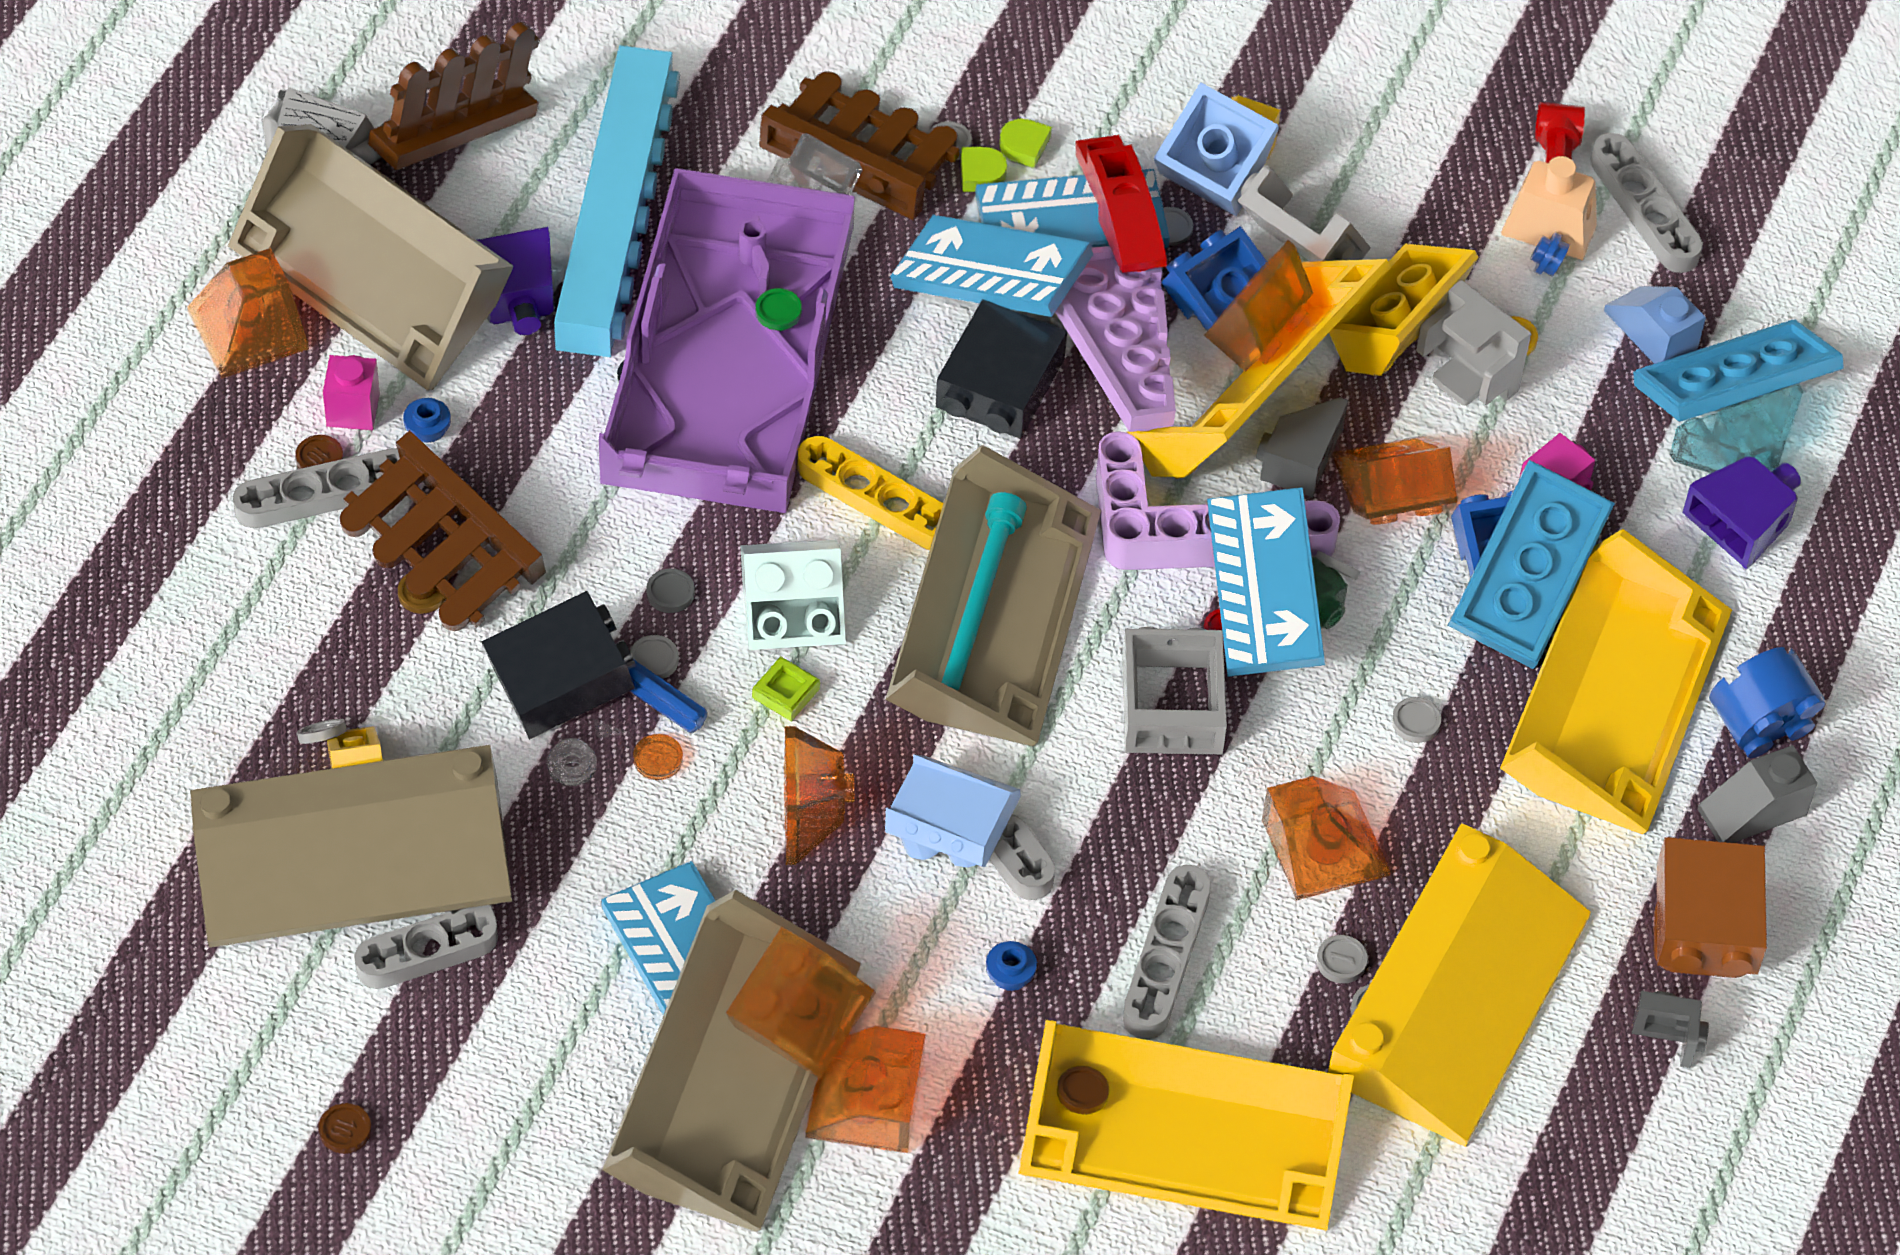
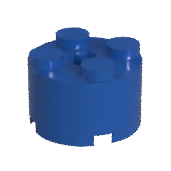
M1784 647L1767 650L1736 667L1741 676L1730 684L1723 677L1714 686L1709 695L1712 705L1735 742L1750 759L1766 753L1772 748L1773 741L1787 735L1793 741L1808 734L1815 727L1811 718L1823 709L1826 704L1823 694L1795 650L1791 648L1789 653H1787Z

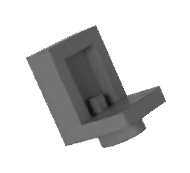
M1641 991L1633 1017L1632 1034L1682 1042L1680 1067L1690 1068L1695 1052L1705 1051L1709 1022L1700 1021L1702 1001L1677 997L1666 991Z

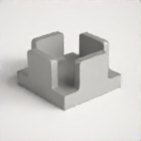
M1460 280L1449 289L1446 304L1422 323L1416 351L1425 357L1438 346L1441 351L1452 359L1434 372L1432 382L1462 406H1467L1478 396L1479 400L1487 405L1497 396H1501L1507 401L1519 391L1531 332L1463 280Z

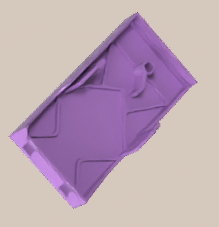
M675 168L627 336L626 354L621 377L605 433H600L598 438L600 484L781 513L787 512L798 465V448L804 440L854 228L855 196ZM776 288L792 291L799 297L802 304V315L799 322L789 329L780 331L771 330L761 325L755 313L758 297L765 291Z

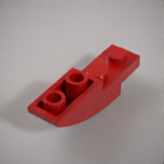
M1120 135L1077 140L1075 156L1099 206L1098 221L1121 272H1144L1152 268L1166 267L1167 257L1157 215L1145 176L1132 144L1124 145Z

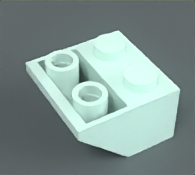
M837 540L741 545L743 597L749 650L846 644L841 548Z

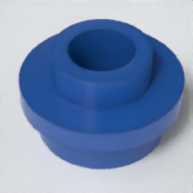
M1555 232L1550 239L1542 236L1530 260L1537 263L1534 269L1535 273L1541 275L1544 272L1550 276L1556 273L1570 244L1561 240V234Z
M421 398L413 401L406 407L403 414V422L407 432L410 430L422 442L431 443L444 436L450 426L451 415L449 408L442 401L434 398Z
M1006 941L999 943L987 955V974L994 984L1001 989L1008 991L1021 989L1033 979L1036 973L1037 961L1035 954L1028 946L1020 942ZM1013 960L1019 962V964L1008 966L1004 961Z

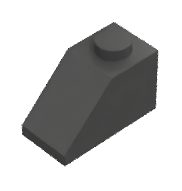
M1339 397L1279 417L1273 433L1265 432L1257 450L1256 459L1263 461L1260 480L1286 489L1303 487V494L1313 497L1343 431L1348 400Z
M1792 745L1749 761L1699 804L1697 810L1718 842L1735 843L1807 816L1818 783Z

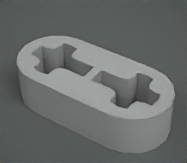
M1012 814L1002 835L1006 838L1014 836L1013 849L1005 839H1000L989 860L1018 897L1026 900L1044 898L1053 887L1054 862L1026 823L1018 816ZM1023 863L1032 874L1041 872L1040 879L1035 880L1031 875L1023 878Z

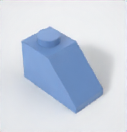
M1640 286L1606 304L1604 312L1654 364L1696 351L1706 319L1677 287Z

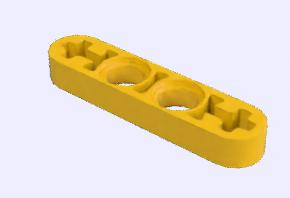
M814 436L807 438L800 444L798 448L797 470L803 479L922 548L930 550L936 531L935 526L938 524L944 503L832 439L824 436ZM821 457L827 458V462L824 461V460H821L820 458H821ZM810 458L818 461L816 463L810 462ZM860 475L867 478L870 484L862 489H853L845 484V480L850 476ZM896 497L907 501L909 506L902 511H892L887 509L883 503L890 498ZM927 525L935 528L933 530L927 529Z

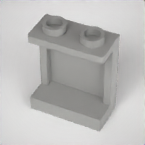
M1264 165L1259 173H1253L1244 183L1241 190L1242 196L1238 200L1241 206L1262 229L1307 260H1362L1371 249L1351 222L1337 213L1319 235L1285 212L1283 209L1293 194L1268 166Z

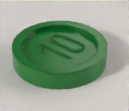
M770 289L762 293L756 301V318L761 325L768 329L779 331L789 329L795 326L801 318V301L795 293L787 289Z

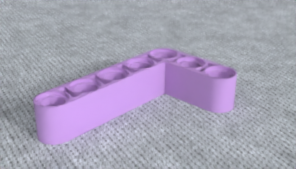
M1117 431L1104 436L1099 442L1096 485L1099 509L1101 510L1100 521L1106 560L1112 566L1123 570L1215 567L1208 504L1148 506L1142 451L1139 441L1127 432ZM1304 501L1312 563H1319L1314 560L1317 551L1331 557L1335 552L1340 515L1333 505L1325 501Z

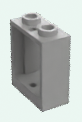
M1155 627L1125 628L1122 652L1125 753L1223 755L1227 728L1223 631L1206 630L1203 628H1190L1187 630L1157 629ZM1137 666L1207 668L1209 711L1138 709Z

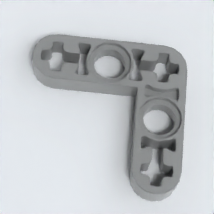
M491 905L440 912L441 915L363 941L356 948L354 955L358 979L369 988H387L490 953L498 940L496 917ZM475 925L478 931H482V936L474 938L471 932H467V927ZM447 932H452V939L456 942L455 946L449 947ZM425 938L434 939L441 945L436 953L429 956L418 955L413 951L412 947L417 941ZM401 947L404 948L406 961L401 963L400 954H397V949ZM379 957L382 962H385L386 967L377 969L370 962V959Z

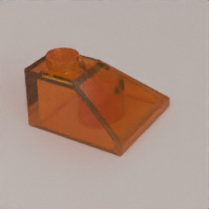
M271 248L227 262L187 306L188 313L221 379L309 349L288 280Z
M784 726L786 865H796L844 823L845 802H854V773H844V753L795 726Z
M1316 776L1267 788L1262 823L1296 901L1390 875L1388 864L1355 791Z

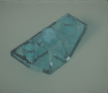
M1798 384L1784 390L1779 389L1767 393L1761 398L1743 404L1736 403L1727 406L1722 411L1703 418L1694 417L1688 419L1676 428L1670 457L1676 463L1710 474L1747 456L1755 457L1770 471L1777 468L1797 416L1804 392Z

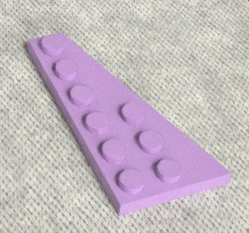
M1110 246L1092 248L1094 255L1055 313L1129 432L1171 427L1174 425L1176 408L1173 378L1170 376L1169 368L1171 358L1170 348L1167 347L1168 328L1165 297L1161 287L1162 267L1148 269L1144 272L1132 271L1122 273Z

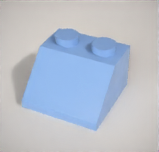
M1200 83L1153 159L1160 175L1230 214L1237 216L1242 208L1238 202L1242 196V187L1253 173H1259L1265 165L1279 126L1207 85Z

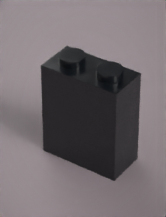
M982 299L937 377L935 407L944 410L951 416L963 417L987 426L994 432L1005 433L1021 439L1065 360L1067 330Z
M588 591L481 641L490 664L529 740L635 689L629 673L630 669L636 667L635 661L624 640L615 644L610 633L616 631L617 628L606 605L602 604L596 607Z

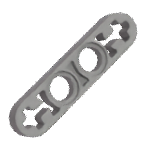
M1606 133L1599 136L1594 142L1590 163L1593 170L1666 269L1678 273L1689 272L1694 269L1699 262L1702 251V240L1699 234L1628 138L1617 133ZM1637 181L1642 183L1646 190L1643 192H1632L1627 190L1623 183ZM1658 212L1664 214L1669 221L1664 224H1656L1647 219L1646 215Z
M397 448L385 449L246 481L240 484L233 494L235 517L239 523L246 527L262 528L345 509L347 505L344 503L343 498L351 491L357 496L365 491L372 484L370 483L369 473L374 472V479L377 480L383 474L379 466L386 459H389L393 464L400 459ZM345 476H354L362 481L358 487L351 490L341 489L336 486V482ZM302 486L310 487L315 491L314 495L306 500H295L289 496L293 489ZM280 493L282 503L277 504L276 496L274 495ZM258 500L261 507L252 508L249 502Z
M1195 865L1178 866L1169 873L1125 999L1123 1013L1125 1029L1131 1035L1140 1039L1156 1038L1165 1031L1208 906L1211 881L1208 874ZM1186 884L1195 887L1190 894L1187 908L1179 906L1181 890L1185 888ZM1177 922L1187 929L1188 934L1181 939H1169L1161 933L1160 928L1166 923ZM1154 963H1164L1173 969L1174 975L1168 980H1155L1147 974L1146 969ZM1147 994L1156 997L1153 1014L1149 1016L1148 1020L1139 1017V1013L1144 1009Z

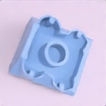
M913 754V765L891 807L886 808L885 832L900 837L906 853L911 858L925 860L932 858L938 852L948 854L955 866L969 868L979 865L986 867L1021 797V791L1018 788L933 758Z

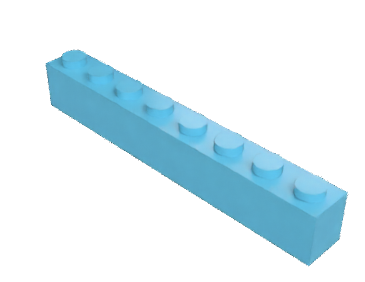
M619 45L555 316V347L557 351L611 358L614 340L623 339L626 313L621 312L623 304H630L632 300L634 277L629 276L630 269L639 268L642 243L637 241L639 233L646 234L648 229L650 210L649 207L645 206L646 199H654L657 186V172H653L654 165H662L665 139L660 138L662 131L669 132L672 105L668 104L669 97L677 98L679 90L680 72L673 71L672 52Z

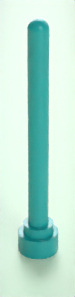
M998 492L990 497L985 513L990 532L941 683L956 691L960 689L1008 535L1013 534L1016 529L1022 526L1027 510L1026 503L1020 497L1011 493Z

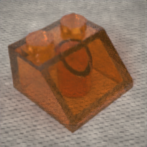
M1287 240L1255 273L1204 334L1208 340L1245 372L1257 360H1260L1265 365L1282 346L1283 343L1277 337L1285 328L1289 333H1292L1309 313L1303 308V305L1313 295V290L1296 246L1292 242Z
M1424 436L1333 452L1334 462L1353 513L1365 519H1370V524L1392 523L1398 520L1399 513L1415 511L1416 516L1435 515L1443 512V505L1458 503L1451 449L1447 445Z
M781 926L728 1008L726 1015L735 1028L821 1079L876 992L824 951Z
M872 1026L833 1040L814 1088L805 1138L908 1153L924 1067L926 1033Z

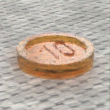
M652 734L646 736L634 748V766L645 778L651 780L668 779L674 776L682 766V748L674 738L668 735Z

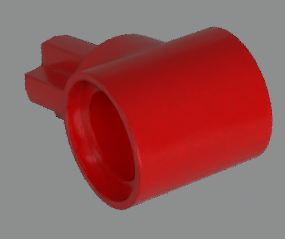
M1539 102L1535 126V142H1539L1540 146L1545 150V163H1549L1553 158L1559 156L1572 160V151L1580 146L1582 142L1585 106Z

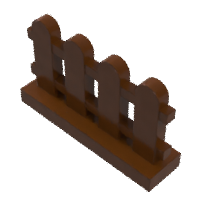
M518 22L508 30L503 44L499 45L490 35L479 37L473 43L470 55L466 58L454 48H448L437 57L434 70L428 71L417 61L409 63L402 69L398 83L391 86L390 95L395 99L391 119L385 121L384 125L370 130L368 145L397 171L535 117L539 102L524 89V85L531 83L532 74L528 71L532 50L538 48L540 38L535 35L534 30L525 22ZM500 62L497 79L494 80L497 63ZM465 75L463 89L459 93L462 76ZM430 89L427 106L423 107L426 90Z
M830 71L821 72L814 79L805 77L800 82L799 91L802 93L790 106L781 103L778 108L770 105L761 114L760 148L911 220H914L923 210L925 188L931 190L936 184L937 176L934 173L946 160L954 163L959 157L960 149L956 147L957 132L953 128L944 125L937 126L927 134L918 129L919 116L915 110L902 107L896 109L889 116L879 111L880 96L875 91L869 89L859 90L852 98L841 93V77ZM830 105L839 109L840 111L828 124L818 120ZM868 124L879 128L867 142L856 138ZM907 142L917 146L906 161L895 156Z
M409 430L395 442L400 459L395 464L386 459L379 466L383 474L359 496L351 491L343 498L347 507L341 512L339 518L342 530L351 537L362 536L369 529L378 534L380 538L376 540L372 548L376 563L383 568H393L402 560H405L413 568L405 579L407 591L413 598L419 600L427 599L438 591L446 599L439 608L440 622L445 629L458 631L463 629L468 623L477 628L485 621L484 615L481 612L503 591L507 590L513 595L521 588L520 582L517 580L521 575L533 585L546 573L543 556ZM422 482L431 490L427 495L418 487ZM408 496L416 505L390 527L382 518ZM454 513L464 521L461 526L451 518ZM439 527L443 529L449 536L425 558L421 557L415 549ZM489 544L497 552L494 557L484 549L486 545ZM473 558L482 568L456 590L448 580Z

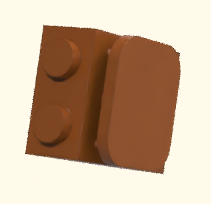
M1664 837L1657 861V904L1654 910V956L1657 966H1661L1674 973L1738 978L1746 974L1758 975L1767 949L1765 846Z

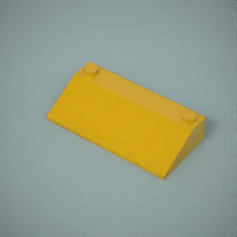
M1388 260L1289 262L1284 269L1301 298L1302 310L1191 427H1163L1150 431H1127V433L1133 435L1139 441L1142 460L1151 476L1180 479L1193 473L1200 463L1229 440L1391 267Z
M1624 529L1595 545L1570 595L1500 769L1540 797L1640 834L1647 832L1732 609Z
M1461 823L1333 1048L1328 1073L1354 1075L1351 1093L1466 1147L1589 920L1591 911L1507 843Z
M1046 1020L1018 1174L1327 1231L1354 1075L1326 1073L1066 1026L1055 1021ZM1076 1066H1087L1096 1069L1104 1075L1109 1084V1094L1107 1102L1102 1109L1092 1114H1077L1069 1111L1060 1103L1057 1097V1086L1060 1076L1066 1070Z

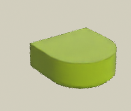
M1029 119L1012 120L1006 123L1001 130L1000 150L1009 160L1035 168L1051 138L1052 127Z
M961 147L962 191L976 192V185L1005 182L1007 161L1004 155L990 147Z

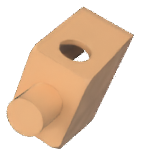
M1555 157L1549 163L1542 161L1533 162L1513 202L1501 235L1537 246L1542 236L1550 239L1557 232L1562 235V241L1570 244L1566 256L1583 261L1597 226L1596 181L1590 176L1576 172L1575 163L1567 157Z

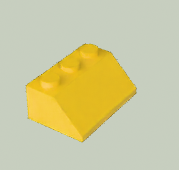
M1404 244L1388 261L1391 267L1329 332L1346 372L1381 376L1384 372L1388 371L1403 351L1417 340L1422 323L1446 304L1449 289L1460 280L1465 282L1478 260L1476 251Z

